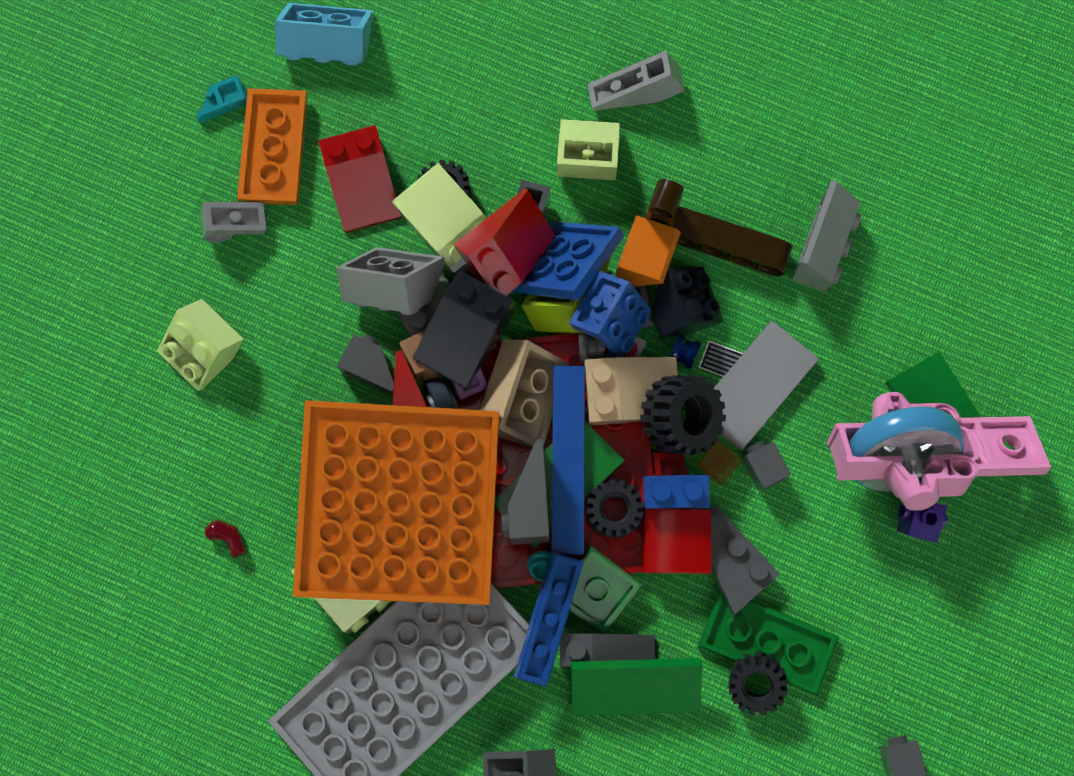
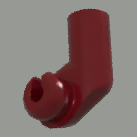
M214 520L206 526L205 536L211 541L218 539L226 542L232 558L247 553L236 526L221 520Z

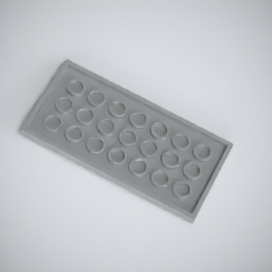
M492 583L490 584L489 605L397 601L270 718L268 722L314 776H400L517 666L529 624Z

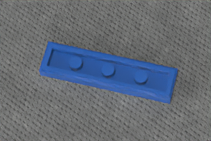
M551 552L516 667L515 678L547 687L584 562Z

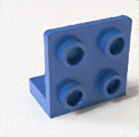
M599 270L569 324L575 330L598 338L614 357H625L626 353L632 349L634 339L641 327L646 324L651 309L629 281Z

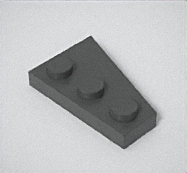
M714 505L709 509L711 510V568L716 577V583L720 591L723 592L733 617L775 580L780 573L724 513Z

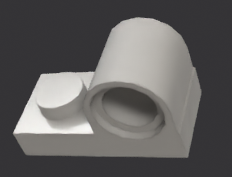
M204 202L201 206L203 240L207 242L227 241L234 234H264L267 230L263 202Z

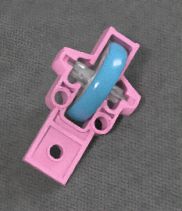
M888 392L877 397L872 405V420L868 423H836L827 440V445L831 450L837 470L838 481L855 480L867 489L893 492L907 509L914 511L924 510L933 506L939 497L963 495L976 476L1046 475L1051 468L1031 416L959 418L957 410L948 404H910L905 396L899 392ZM1003 442H1006L1008 445L1014 447L1016 450L1007 448L1003 444Z

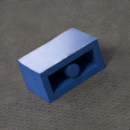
M709 475L644 476L642 478L643 510L706 509L710 507Z

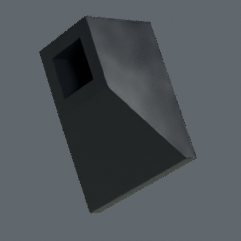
M668 267L663 284H658L651 307L660 338L680 337L722 323L720 306L714 297L710 286V278L705 272L704 267Z

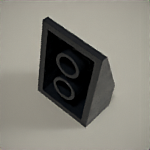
M459 270L443 295L419 343L413 360L467 390L514 315V300Z

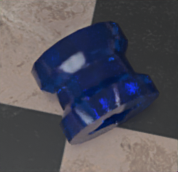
M679 333L670 357H676L677 362L683 364L686 369L691 370L702 342L697 340L689 341L685 335Z

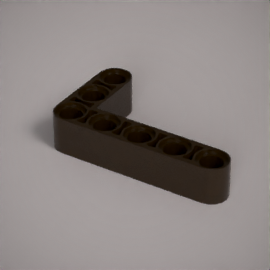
M659 179L657 181L647 210L646 219L678 229L681 233L677 245L768 275L778 277L784 275L793 249L789 242L681 207L680 204L684 192L683 186L668 179Z

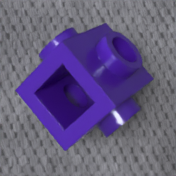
M901 503L898 509L899 522L896 531L938 543L940 532L945 527L947 521V506L935 503L927 509L914 511L907 509Z

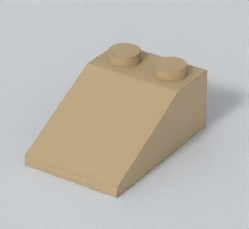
M615 357L585 360L588 424L604 425L641 422L640 415L644 414L641 404L642 401L646 402L647 400L645 396L647 390H653L652 384L655 381H661L662 377L678 375L676 357Z

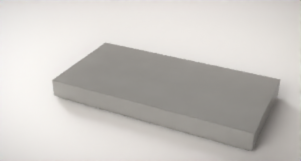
M772 320L714 387V390H719L722 394L720 401L725 403L723 415H726V422L722 421L724 430L720 435L740 451L745 448L819 359Z

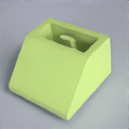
M561 119L557 177L616 180L620 123Z
M200 299L176 311L157 352L197 391H200L233 360L244 339L203 299Z

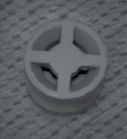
M578 333L580 364L584 363L587 359L605 358V346L598 338L587 336L585 333Z

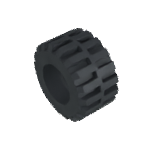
M672 375L662 377L661 381H655L652 384L653 390H647L645 393L647 400L646 402L642 401L641 404L644 414L640 415L641 422L645 424L642 430L644 435H650L648 438L650 444L656 445V449L675 454L699 455L701 452L710 450V445H715L718 442L717 435L723 433L722 421L726 422V415H723L725 403L720 401L722 396L720 391L714 390L715 384L711 381H706V378L701 376ZM684 404L686 409V419L684 425L682 426L680 413L681 408Z

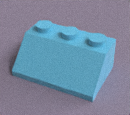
M288 3L275 20L276 55L285 56L289 60H299L302 57L314 58V61L320 63L331 60L342 61L346 65L363 63L368 54L373 10Z

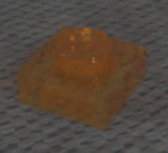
M718 440L697 466L705 473H708L721 486L742 460Z

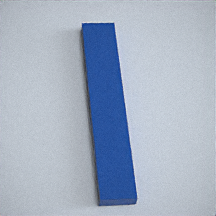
M553 366L551 552L565 555L584 554L585 366Z

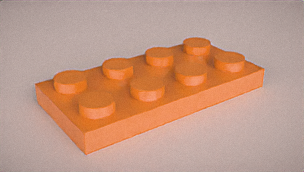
M248 88L237 195L239 202L298 205L308 100L306 91Z

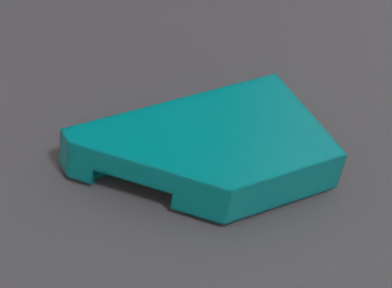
M238 75L210 85L205 95L204 104L201 110L197 112L196 117L199 123H202L246 105L247 96Z

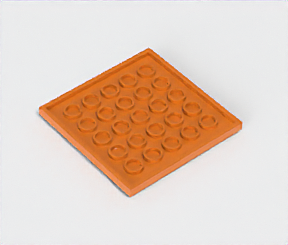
M305 400L293 597L489 605L499 411Z

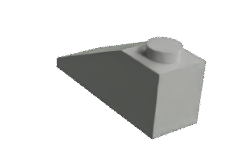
M663 51L588 84L591 106L594 111L656 103L685 91L680 66L667 51Z

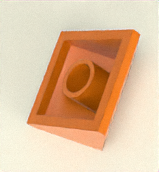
M636 215L615 276L629 281L633 287L663 284L681 232L676 228Z

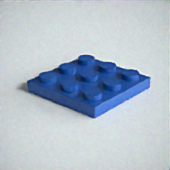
M549 221L548 224L553 230L555 237L524 281L511 292L579 300L621 242L624 234L620 227Z

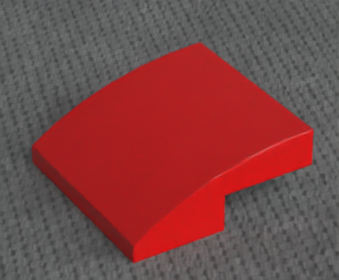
M644 509L643 573L711 574V510Z

